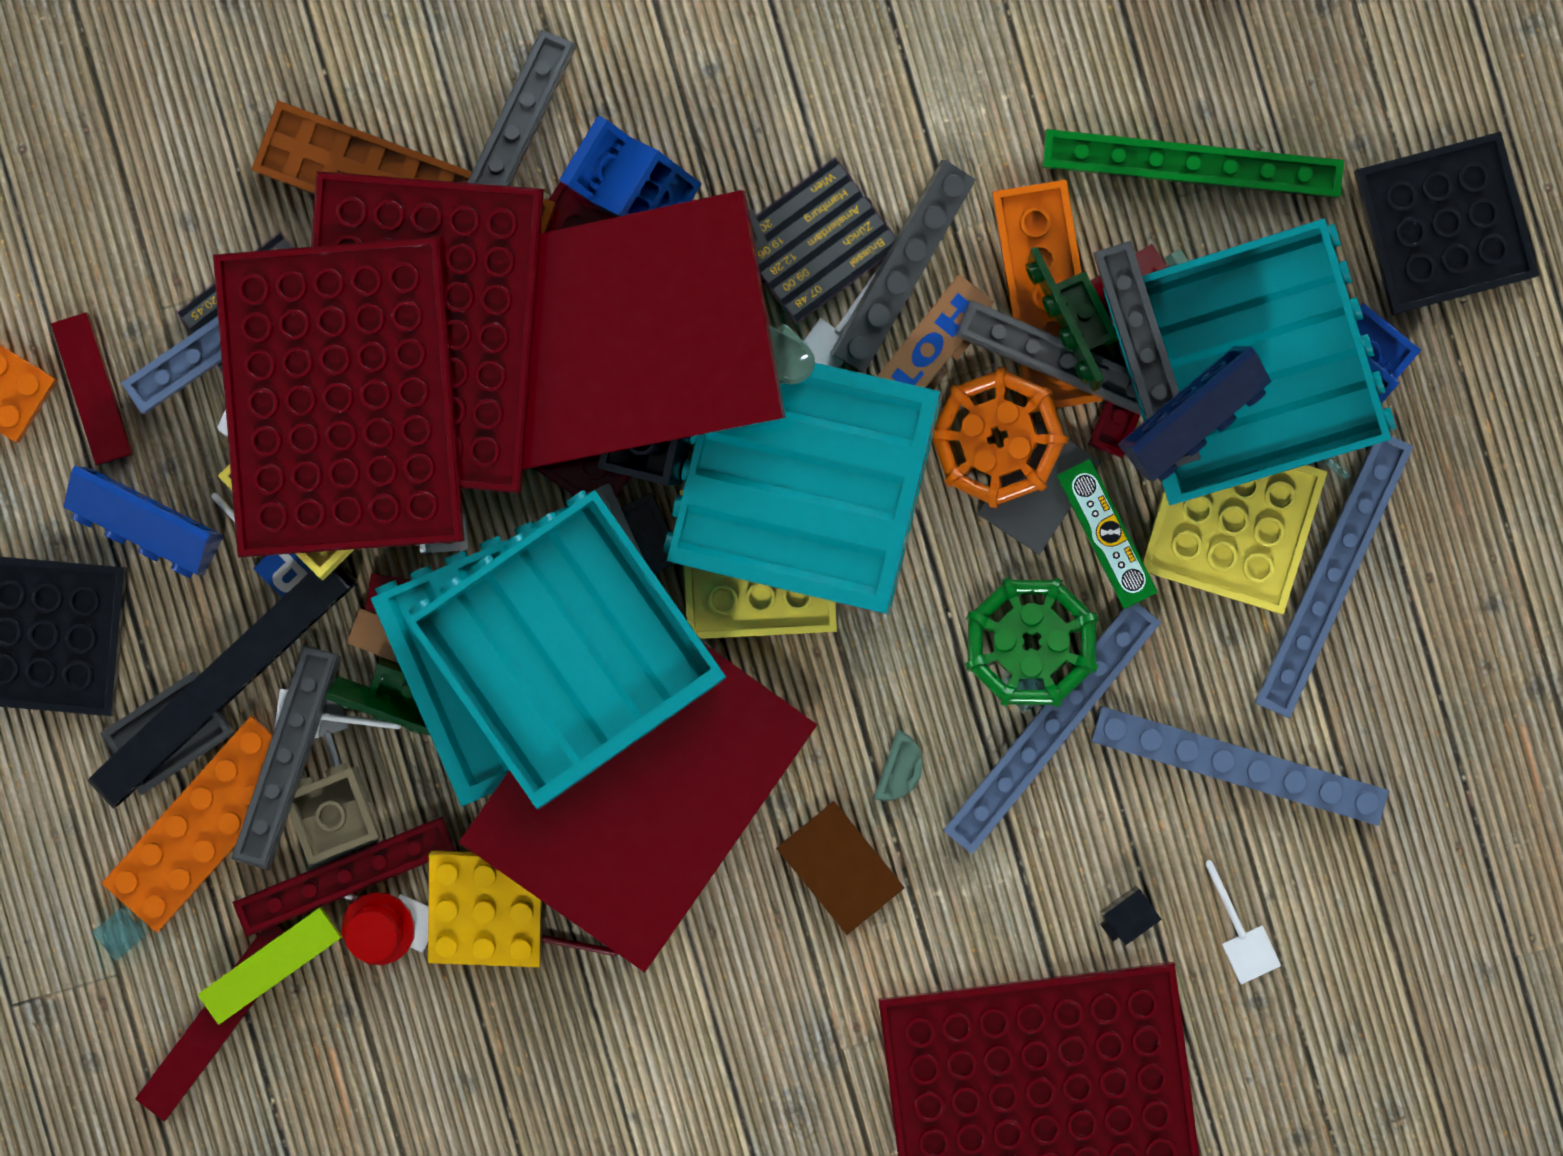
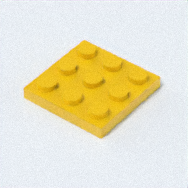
M431 851L429 854L428 963L540 968L542 901L473 852Z

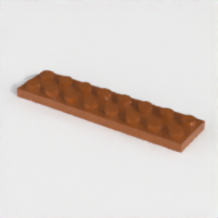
M277 100L251 169L257 174L314 195L316 171L467 183L472 174L469 170ZM543 198L541 233L548 231L557 207L556 202Z

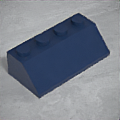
M1233 346L1117 444L1146 480L1154 481L1158 478L1159 481H1163L1177 470L1176 462L1185 454L1191 457L1199 452L1208 443L1205 438L1215 429L1219 432L1223 431L1237 419L1234 413L1246 404L1250 407L1265 396L1266 391L1264 388L1271 383V380L1255 350L1251 346Z

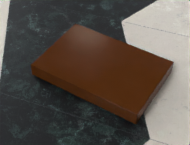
M832 801L776 847L846 935L905 888L835 801Z

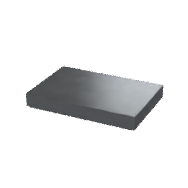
M1039 420L1035 425L1038 435L1048 434L1045 424ZM1068 440V444H1064L1046 482L1048 487L1043 492L1037 490L1002 503L999 508H990L989 504L984 502L977 515L1040 555L1071 508V504L1056 475L1088 459H1091L1095 469H1097L1101 461ZM1038 443L1037 448L1033 450L1029 465L1035 470L1047 445ZM1022 470L1002 477L1003 487L1024 480L1026 476Z
M195 671L191 672L101 732L100 735L112 753L115 754L197 678V673ZM222 711L219 713L215 712L213 714L214 718L138 787L137 790L140 795H144L236 733Z

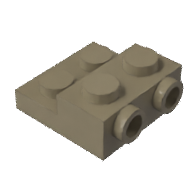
M346 763L326 770L327 777L319 781L313 782L312 777L300 780L289 815L309 865L381 837L368 804L371 801L358 767L348 769Z

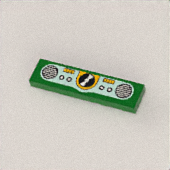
M1091 459L1056 475L1123 609L1158 593Z

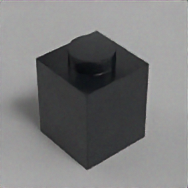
M1136 885L1099 911L1105 918L1100 923L1103 930L1112 942L1119 938L1125 946L1162 920Z

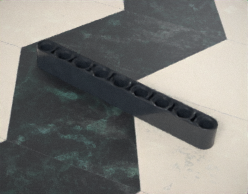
M342 563L323 581L313 571H310L93 773L87 782L113 809L116 808L214 718L213 714L215 712L219 713L343 598L357 584L358 580Z

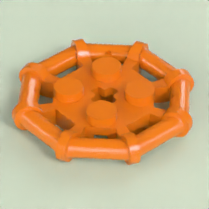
M997 367V370L960 385L954 383L949 388L951 391L936 422L933 442L946 477L944 483L949 488L955 487L988 503L990 508H999L1002 503L1037 490L1043 492L1048 487L1046 482L1064 444H1068V436L1064 435L1051 398L1053 392L1049 387L1043 388L1008 372L1006 367ZM995 387V399L976 405L970 397ZM1008 388L1031 398L1024 408L1006 400ZM963 405L969 413L962 421L960 432L950 430L960 406ZM1039 409L1048 434L1038 435L1032 414ZM995 428H998L1001 432L1007 431L1008 437L1003 440L1004 446L998 448L996 443H990V437L993 435ZM949 441H960L966 462L960 466H957ZM1038 443L1047 445L1035 470L1029 465L1033 450L1037 448ZM973 468L991 475L990 486L983 485L967 477V475H969ZM1022 470L1026 479L1003 487L1002 477Z

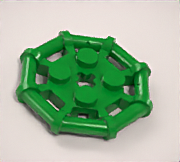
M1010 577L1002 579L1003 583L973 612L968 611L965 618L968 621V662L965 663V667L968 672H973L1001 700L1000 705L1005 707L1009 705H1053L1054 708L1062 705L1061 701L1086 677L1091 673H1096L1099 665L1096 663V622L1099 621L1096 612H1090L1062 584L1063 580L1057 577L1054 580H1011ZM1018 595H1046L1044 605L1036 603L1021 605ZM1008 599L1013 608L998 623L988 618ZM1056 600L1076 619L1066 624L1052 610ZM983 630L994 633V652L984 655ZM1081 631V656L1069 653V634ZM1028 634L1030 636L1038 635L1040 637L1038 643L1041 648L1038 651L1033 648L1027 651L1024 650L1025 640L1023 637ZM997 662L1011 676L1008 684L1006 685L989 666ZM1066 663L1073 666L1074 669L1055 685L1051 677ZM1026 679L1043 681L1045 690H1018L1020 681H1026Z

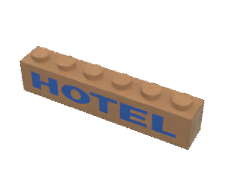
M959 274L877 377L924 388L929 386L934 390L948 373L942 367L952 356L955 360H958L971 344L955 336L968 302L973 300L990 308L994 301Z

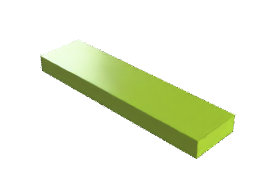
M320 907L197 995L219 1025L343 936L324 909Z

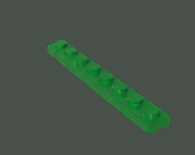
M1046 129L1042 168L1339 199L1341 197L1344 160Z

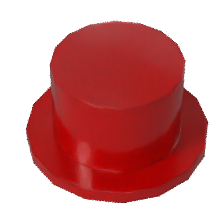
M371 892L361 895L348 906L342 918L341 933L346 947L357 959L367 964L383 966L396 962L408 952L415 937V922L411 910L401 899L389 893Z

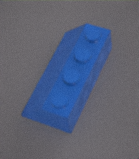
M74 465L71 471L63 505L64 508L73 512L71 519L90 528L95 523L106 529L104 533L106 537L123 545L126 540L139 545L140 547L137 552L154 561H158L161 556L173 562L171 569L183 576L191 578L193 573L205 575L224 537L223 534L92 468Z

